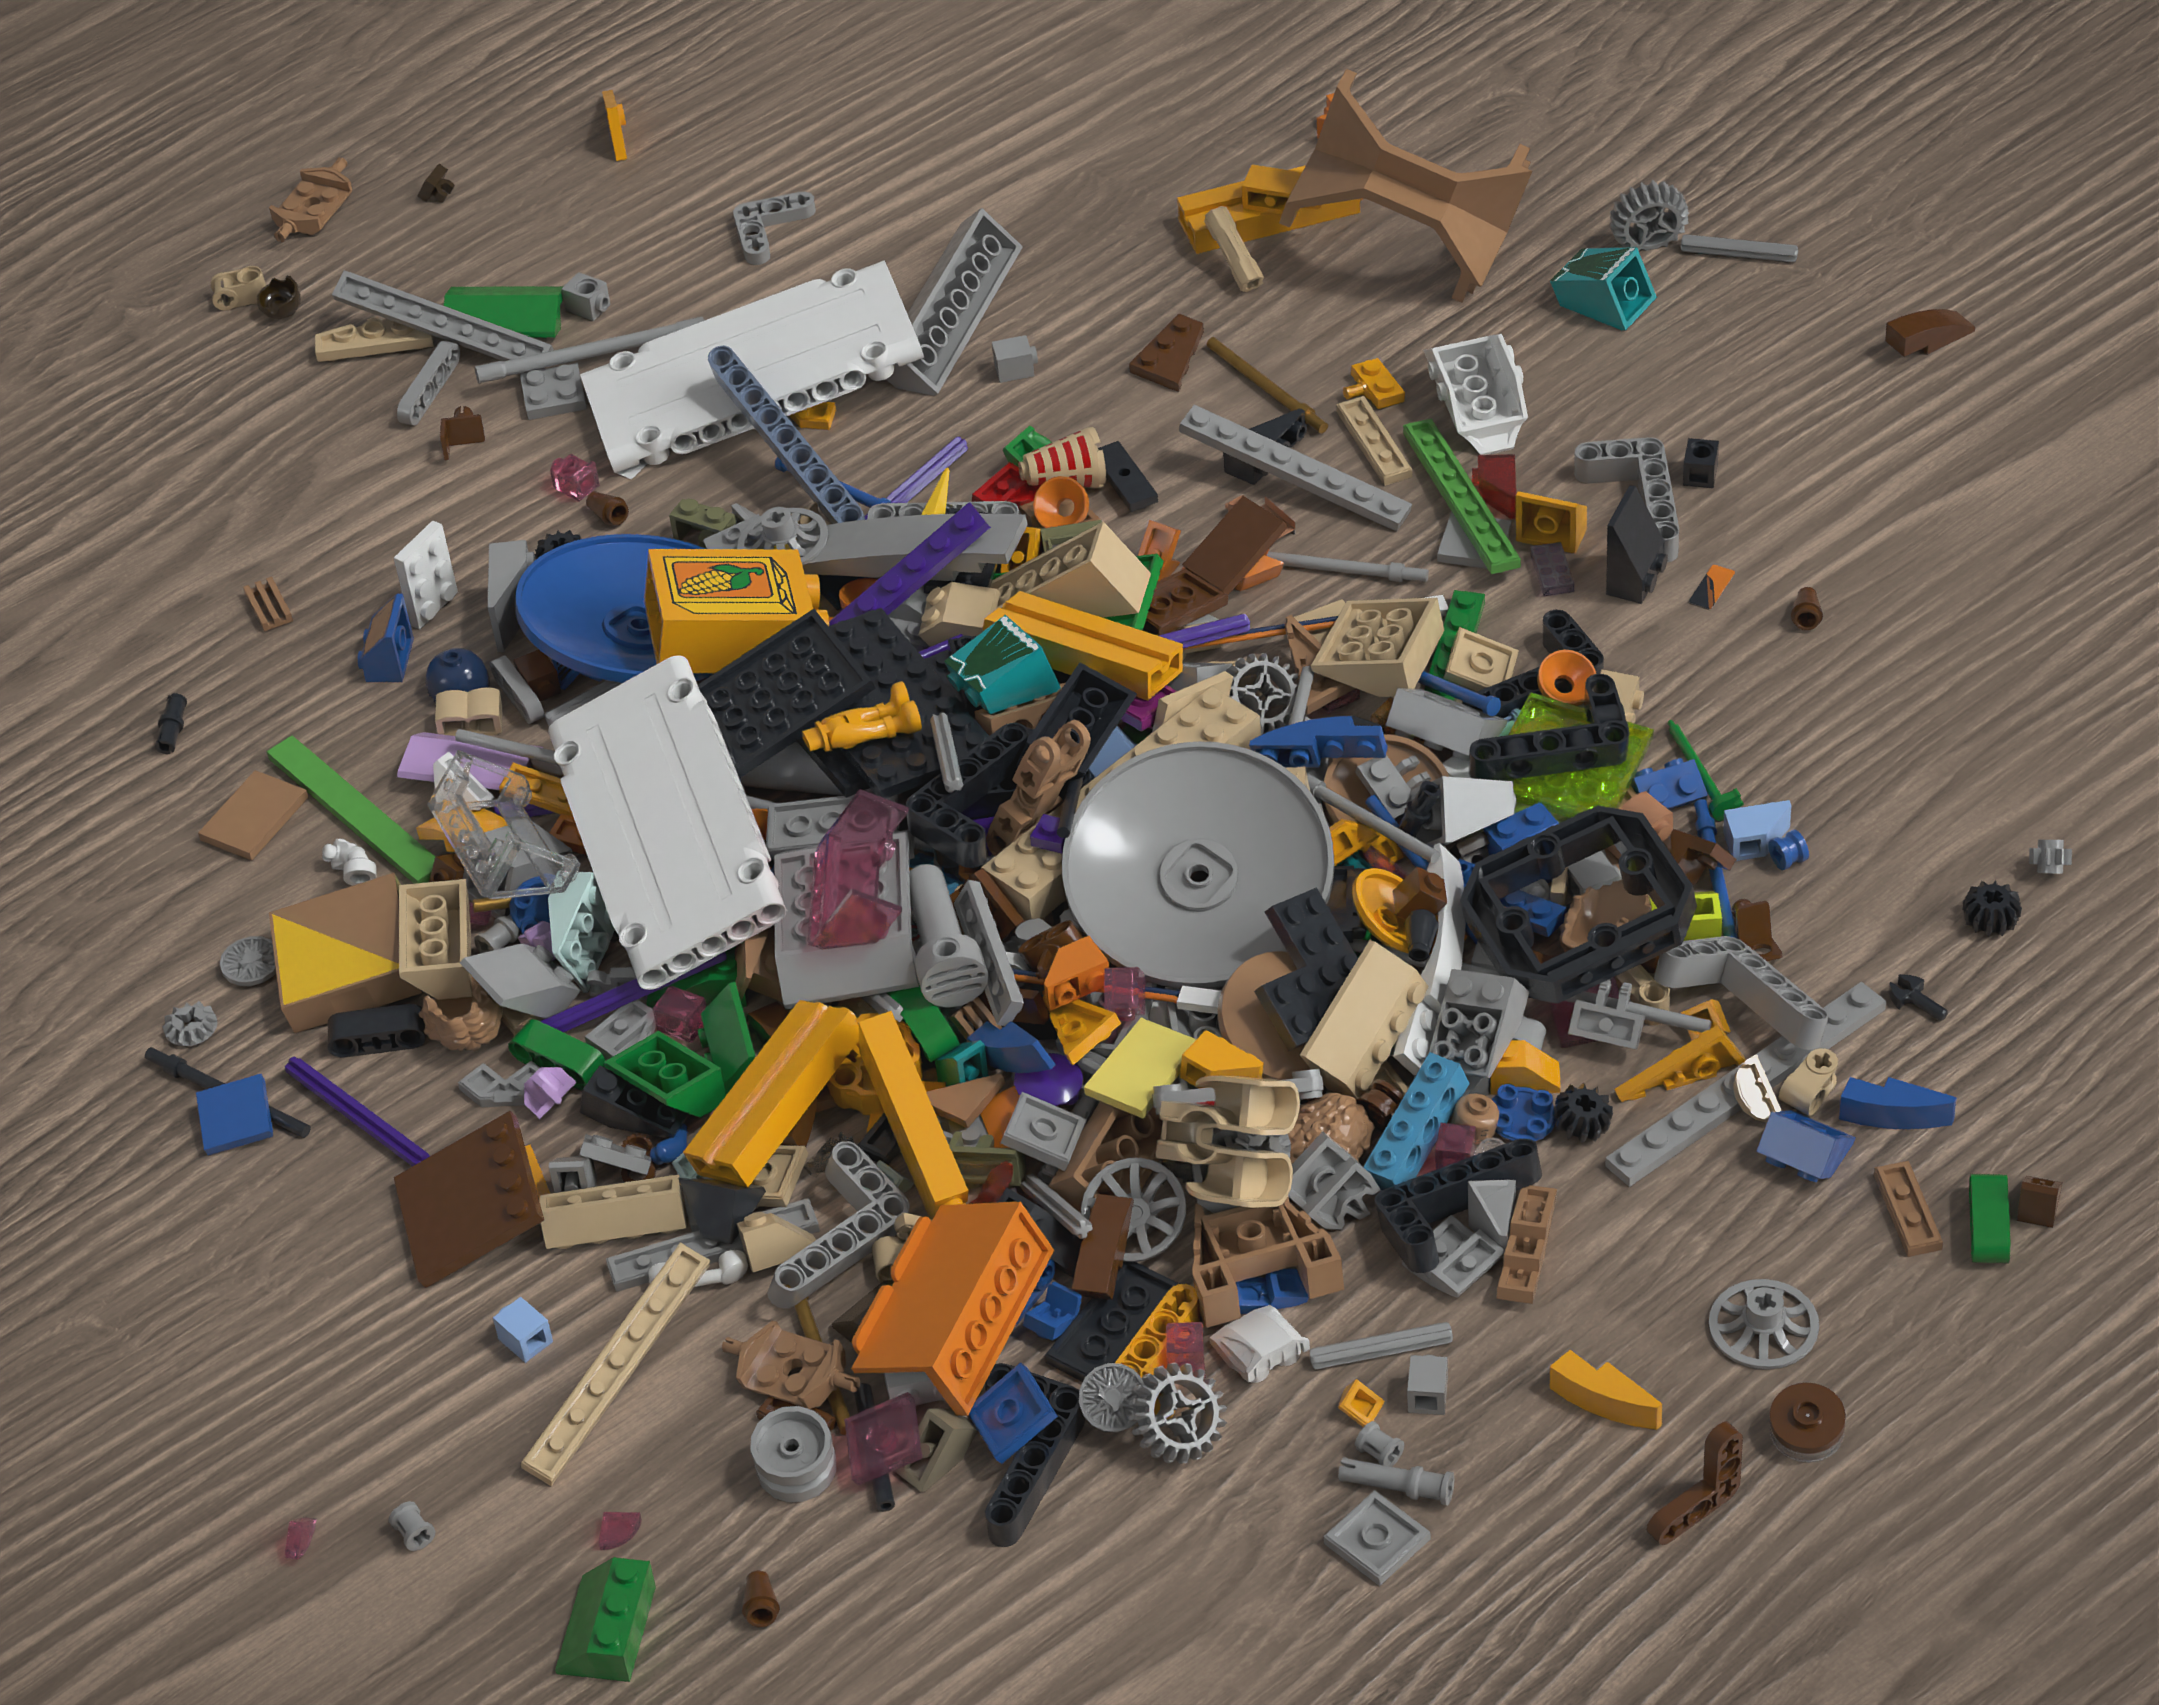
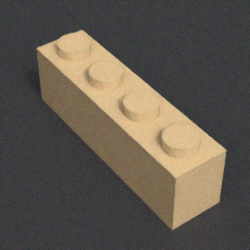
M672 1175L540 1195V1205L544 1216L541 1227L546 1249H567L577 1244L590 1242L601 1244L611 1239L624 1237L635 1239L644 1234L657 1232L669 1234L686 1228V1206L682 1187L678 1179L680 1176Z

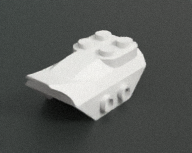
M1502 334L1423 350L1428 361L1429 376L1431 380L1436 382L1438 398L1440 401H1445L1457 432L1468 440L1482 456L1512 450L1515 447L1518 432L1522 424L1527 420L1528 414L1522 389V369L1519 365H1515L1512 346L1506 345Z

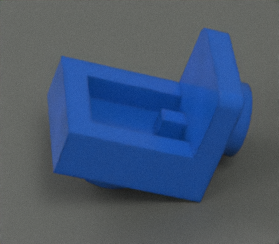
M1057 1282L1050 1283L1045 1301L1025 1313L1023 1326L1036 1332L1039 1337L1053 1341L1062 1335L1078 1315L1082 1300L1081 1294Z

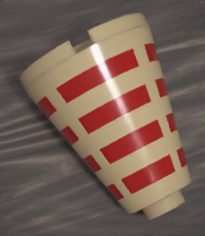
M1084 428L1023 455V462L1018 464L1021 479L1026 480L1028 485L1041 486L1051 478L1064 476L1076 480L1085 488L1104 487L1103 484L1106 482L1103 450L1098 451L1095 445L1096 443H1101L1095 428Z

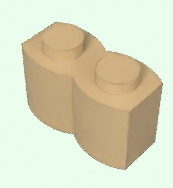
M478 688L469 692L449 690L437 694L435 713L437 733L455 736L458 729L488 736L501 733L502 701L499 689Z

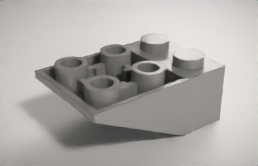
M1451 969L1429 1052L1460 1063L1466 1075L1490 1078L1521 1025L1529 991L1512 977Z

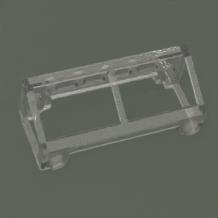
M457 750L427 805L480 895L490 899L565 892L570 882L576 879L581 864L575 855H560L550 851L523 808L528 805L532 796V791L526 777L520 773ZM472 764L509 778L497 799L474 802L465 801L463 794L470 783L469 771ZM497 807L513 833L507 832L505 835L506 842L495 838L491 844L471 809ZM524 850L546 887L497 892L519 851Z

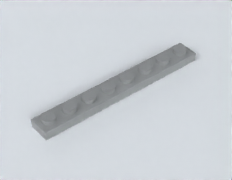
M345 270L332 293L336 301L452 343H457L502 361L554 350L551 344Z
M1197 405L1192 406L1180 423V433L1396 532L1411 512V503Z

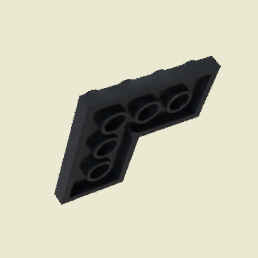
M1317 887L1275 904L1265 911L1266 916L1298 970L1263 984L1254 992L1288 1051L1307 1044L1358 960Z

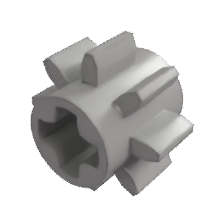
M2038 839V848H2029V864H2037V873L2063 874V865H2072V849H2064V840Z

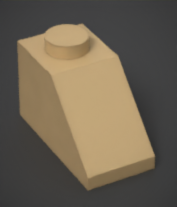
M756 1212L744 1218L745 1221L737 1223L744 1252L747 1256V1263L753 1272L782 1264L816 1241L813 1234L772 1213Z

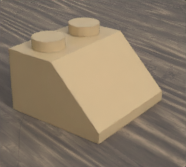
M951 582L942 588L937 587L933 589L926 598L927 603L921 618L922 623L918 635L930 647L959 634L963 636H978L983 632L984 618L996 610L1000 592L994 588Z

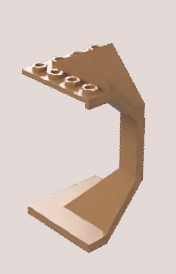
M1346 69L1336 87L1315 150L1286 202L1279 223L1290 228L1300 208L1361 198L1430 226L1437 232L1460 267L1461 275L1452 299L1462 303L1467 292L1473 294L1476 286L1482 287L1508 233L1532 174V170L1528 169L1531 162L1526 160L1530 148L1519 144L1510 164L1505 168L1467 173H1456L1389 144L1351 94L1357 73Z

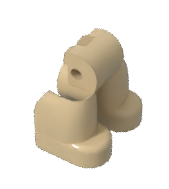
M1207 1076L1199 1078L1196 1081V1087H1211L1214 1089V1106L1181 1101H1161L1159 1119L1163 1120L1161 1140H1157L1156 1158L1192 1164H1208V1172L1203 1182H1186V1190L1190 1195L1200 1200L1249 1208L1278 1207L1285 1202L1291 1190L1293 1179L1292 1164L1287 1154L1266 1150L1251 1151L1212 1144L1213 1128L1256 1135H1285L1290 1133L1295 1126L1300 1108L1298 1089L1293 1082L1241 1076Z

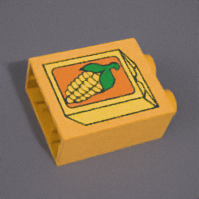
M648 549L644 605L656 664L672 656H683L688 660L693 673H716L812 609H815L829 626L827 610H818L820 604L819 577L817 574H804L798 549Z

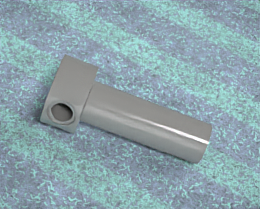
M919 865L909 871L910 904L922 943V947L915 957V971L925 999L932 1004L942 1007L961 1006L973 1001L983 992L988 983V971L977 942L961 933L942 870L935 865Z

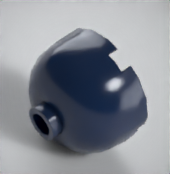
M451 648L442 651L432 659L426 672L427 691L429 696L434 699L435 704L436 695L444 691L460 690L469 692L478 688L490 687L489 675L483 660L471 650L464 648Z

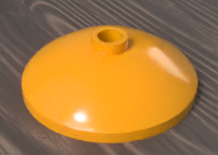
M1370 868L1364 870L1355 878L1352 885L1353 903L1359 918L1367 930L1380 942L1396 951L1409 954L1404 927L1405 919L1395 915L1392 892L1403 879L1383 869ZM1436 932V935H1435V938H1434V941H1433L1432 946L1435 944L1436 937H1437V932Z

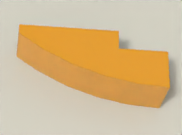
M1569 1350L1550 1366V1389L1578 1407L1611 1421L1634 1427L1657 1430L1662 1426V1403L1609 1362H1606L1596 1370L1572 1350Z

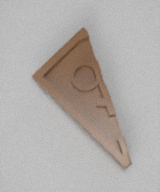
M1292 615L1286 617L1285 631L1295 673H1298L1297 682L1299 684L1302 668L1305 666L1311 667L1322 644ZM1315 672L1305 713L1308 715L1356 688Z

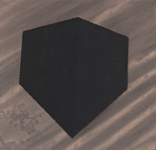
M678 1178L702 1237L732 1244L739 1234L737 1223L745 1221L744 1218L752 1214L766 1192L764 1187L750 1184L747 1188L720 1180Z

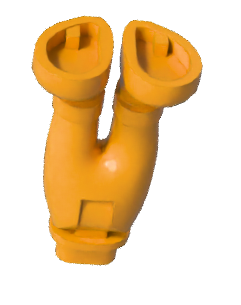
M903 681L892 685L890 701L887 704L880 703L873 707L856 708L824 718L821 723L820 721L815 722L814 728L802 731V736L810 752L823 748L825 751H832V748L843 747V749H849L856 744L886 737L888 739L896 737V733H916L921 731L922 725L917 706L913 700L910 701L906 686Z

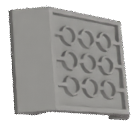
M909 830L784 851L774 855L775 877L779 882L778 890L787 910L785 917L775 923V961L785 1010L794 1008L799 1000L827 1003L919 987L915 971L916 954L911 937L909 859L915 858L914 836Z

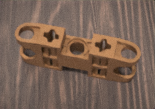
M1071 720L1064 724L1052 739L1044 736L1035 740L1029 746L1012 779L1017 784V787L1011 799L999 806L986 836L987 846L994 856L1003 851L998 846L997 836L1002 838L1006 847H1008L1036 825L1043 814H1050L1062 804L1063 799L1058 795L1065 781L1077 774L1090 745V734L1081 722ZM1071 729L1078 733L1080 737L1079 743H1076L1071 738Z

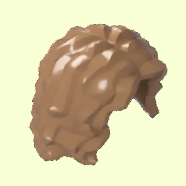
M1622 880L1613 881L1611 885H1602L1597 890L1591 886L1588 887L1584 894L1572 897L1573 901L1570 904V908L1564 915V924L1559 926L1561 946L1564 952H1567L1588 942V933L1598 924L1611 923L1619 927L1649 913L1652 908L1649 904V896L1647 894L1643 896L1629 894L1625 891Z
M473 977L471 978L472 997L433 1000L429 995L423 997L422 1011L419 1012V1016L423 1018L426 1026L424 1033L429 1035L431 1040L440 1041L443 1046L450 1050H459L461 1052L465 1049L475 1052L483 1044H489L498 1035L503 1006H500Z
M1328 1093L1323 1095V1097L1301 1104L1295 1126L1288 1133L1291 1142V1164L1295 1162L1322 1131L1358 1161L1363 1153L1371 1148L1370 1140L1374 1129V1124L1369 1119L1364 1106L1357 1104L1354 1097L1339 1093Z

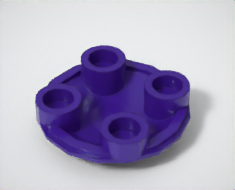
M1048 1053L1056 1064L1050 1070L1027 1073L1015 1072L1014 1086L1018 1095L1024 1092L1054 1106L1062 1104L1072 1105L1079 1099L1083 1074L1078 1064H1070L1064 1055Z

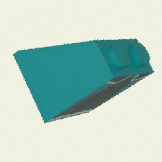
M1637 247L1582 248L1550 280L1560 306L1619 330H1627L1657 298Z
M1006 615L944 661L950 672L947 678L951 685L957 691L963 689L973 706L978 707L980 705L989 714L1055 693L1061 689L1042 647Z

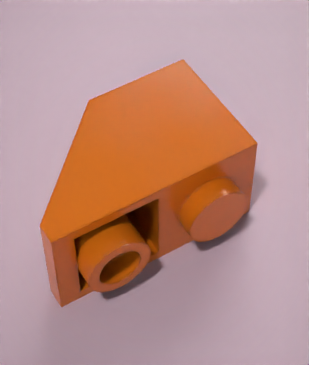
M1089 935L1058 949L1044 982L1046 1004L1050 1011L1111 985L1108 959Z

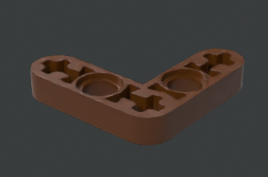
M1725 1421L1718 1424L1712 1429L1705 1440L1703 1479L1661 1508L1648 1522L1647 1533L1659 1544L1667 1545L1726 1503L1737 1492L1741 1482L1743 1435L1729 1422Z

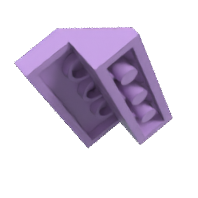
M422 732L411 736L399 766L397 777L434 782L433 764L443 755L450 752L485 788L499 790V786L513 762L531 768L530 758L457 742L455 736Z

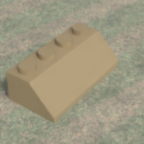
M466 879L399 885L400 978L438 1000L472 997L471 974L460 964L464 957L471 956L470 904Z
M1369 940L1300 1056L1311 1070L1320 1069L1323 1085L1328 1090L1354 1097L1357 1100L1362 1093L1369 1089L1381 1065L1389 1057L1399 1035L1406 1029L1416 1007L1424 999L1429 986L1415 968L1378 943Z

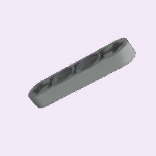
M441 341L399 402L397 419L400 423L413 426L419 423L459 362L460 348L457 343Z

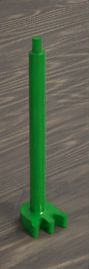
M1669 720L1667 722L1669 732L1686 760L1695 759L1707 794L1712 800L1709 805L1711 815L1717 821H1724V810L1735 809L1744 805L1740 798L1741 794L1735 788L1721 795L1680 726L1675 724L1673 720Z

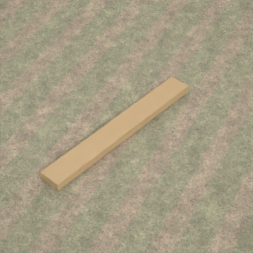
M681 1242L523 1459L521 1462L522 1469L550 1486L554 1484L710 1266L709 1259Z

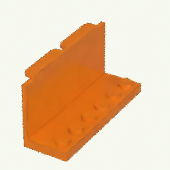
M1021 1201L940 1205L932 1221L927 1216L918 1218L891 1267L893 1285H883L880 1287L853 1336L852 1346L858 1354L851 1368L854 1373L925 1372L956 1416L969 1415L1054 1252L1053 1247Z

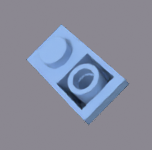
M1790 800L1724 810L1723 834L1729 852L1737 859L1736 861L1765 857L1769 853L1768 842L1775 837L1782 838L1790 828Z

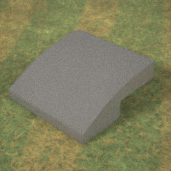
M1450 1215L1433 1230L1439 1257L1438 1266L1430 1272L1412 1273L1436 1289L1458 1298L1504 1256L1505 1250L1480 1229L1473 1233ZM1402 1261V1265H1403L1405 1268L1408 1269V1267H1407V1266L1405 1265V1263Z

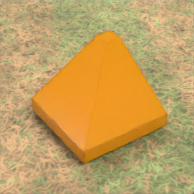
M1355 1379L1344 1389L1338 1408L1364 1428L1367 1423L1374 1421L1385 1401L1359 1380Z

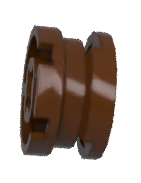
M1376 1079L1369 1086V1092L1362 1093L1356 1100V1103L1364 1106L1374 1127L1384 1132L1404 1095L1390 1083Z

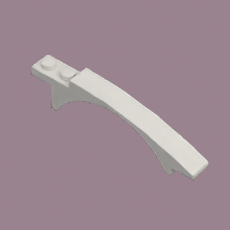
M1440 843L1434 844L1433 848L1440 852V857L1434 864L1429 862L1427 871L1436 873L1444 879L1447 904L1438 912L1439 922L1436 941L1431 956L1421 973V977L1429 987L1424 999L1416 1007L1406 1029L1401 1032L1390 1052V1056L1393 1055L1414 1076L1417 1075L1428 1056L1451 969L1461 970L1466 922L1460 898L1464 891V881L1460 862Z

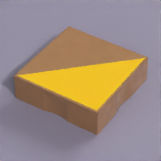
M395 873L269 912L280 1006L294 1033L326 1024L328 1019L336 1013L380 1007L422 993V990L401 979L399 975V885L401 884Z

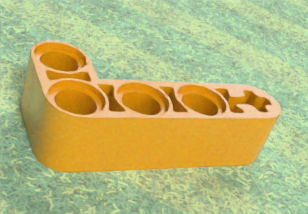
M1178 1284L1168 1290L1115 1363L1134 1369L1141 1378L1149 1373L1154 1375V1368L1158 1366H1163L1166 1369L1167 1365L1172 1362L1199 1325V1298L1195 1288L1188 1284ZM1160 1393L1155 1402V1415L1160 1411L1161 1404L1158 1398L1161 1395ZM1174 1414L1167 1417V1419H1171L1174 1416Z

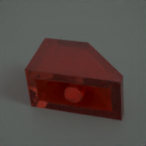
M1515 454L1478 455V468H1472L1473 485L1478 486V492L1486 504L1508 518L1516 519Z

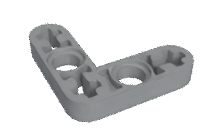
M797 192L747 202L735 207L733 210L734 221L745 260L752 265L766 263L770 259V248L764 227L811 217L816 212L814 196L809 192ZM775 209H779V210H780V211H778V212H772V213L769 212V211L775 210ZM751 232H757V233H758V234H755V235H749V236L746 235V234L751 233ZM758 246L759 251H754L753 247Z

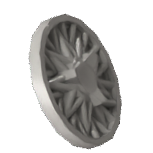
M250 936L229 945L220 959L223 976L230 983L239 986H253L273 977L276 974L272 940L262 936Z
M1107 1363L1094 1368L1085 1377L1079 1390V1404L1084 1417L1092 1426L1104 1432H1121L1132 1428L1137 1421H1130L1128 1417L1131 1414L1137 1413V1409L1131 1407L1128 1403L1131 1399L1140 1398L1133 1389L1137 1385H1144L1142 1378L1134 1369L1123 1364Z

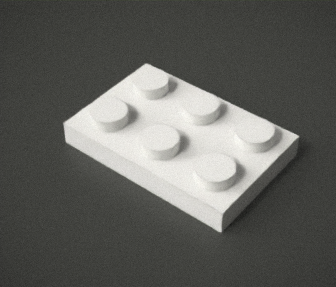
M433 520L394 557L410 624L419 630L458 593L443 526Z

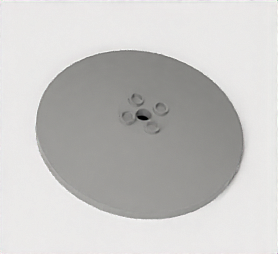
M1201 741L1184 742L1159 747L1131 758L1108 773L1091 789L1074 814L1070 836L1065 838L1062 856V877L1066 899L1076 924L1085 937L1089 935L1112 964L1142 980L1174 988H1182V986L1205 989L1223 987L1234 971L1248 959L1266 952H1287L1265 914L1267 909L1316 887L1326 904L1328 903L1334 877L1333 842L1328 823L1318 802L1308 788L1285 767L1267 756L1236 745ZM1198 870L1204 871L1209 875L1203 882H1195L1190 876Z

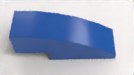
M987 1021L967 1038L969 1042L981 1040L984 1043L987 1064L995 1069L1006 1072L1027 1073L1050 1070L1056 1065L1039 1041L1012 1021L1001 1030Z
M1850 1077L1841 1095L1839 1120L1886 1129L1909 1130L1950 1126L1955 1118L1957 1097L1888 1077L1884 1087Z

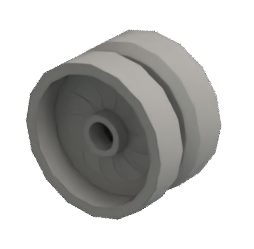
M801 1406L782 1407L768 1413L757 1423L751 1435V1454L755 1463L757 1477L762 1488L773 1498L785 1502H804L819 1496L830 1486L836 1473V1454L831 1432L826 1421L813 1410Z

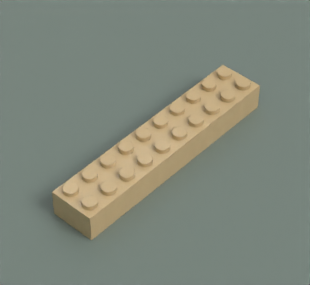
M1211 686L1081 788L1076 811L1087 794L1103 777L1124 762L1147 751L1177 743L1199 741L1225 743L1250 749V740L1261 736L1260 715ZM1064 803L1048 815L1060 818ZM1036 825L981 867L996 882L999 889L1010 903L1015 906L1025 921L1036 918L1043 919L1067 900L1062 877L1063 853L1031 846L1030 835Z

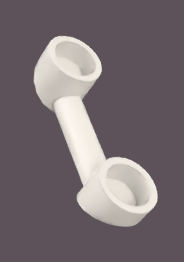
M739 1250L724 1252L718 1259L719 1268L705 1271L695 1287L721 1282L728 1285L737 1282L748 1269L746 1254ZM666 1262L657 1263L649 1269L650 1284Z

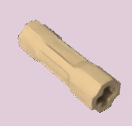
M1220 206L1216 209H1211L1205 215L1204 222L1213 239L1217 241L1240 290L1248 292L1257 289L1263 284L1264 276L1236 229V223L1228 208Z

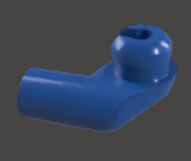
M686 1124L682 1125L674 1138H668L651 1149L650 1157L654 1164L662 1165L673 1162L683 1153L687 1147L688 1127Z

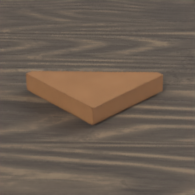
M996 1074L926 1093L936 1114L969 1128L1004 1086L1005 1080L1003 1075Z

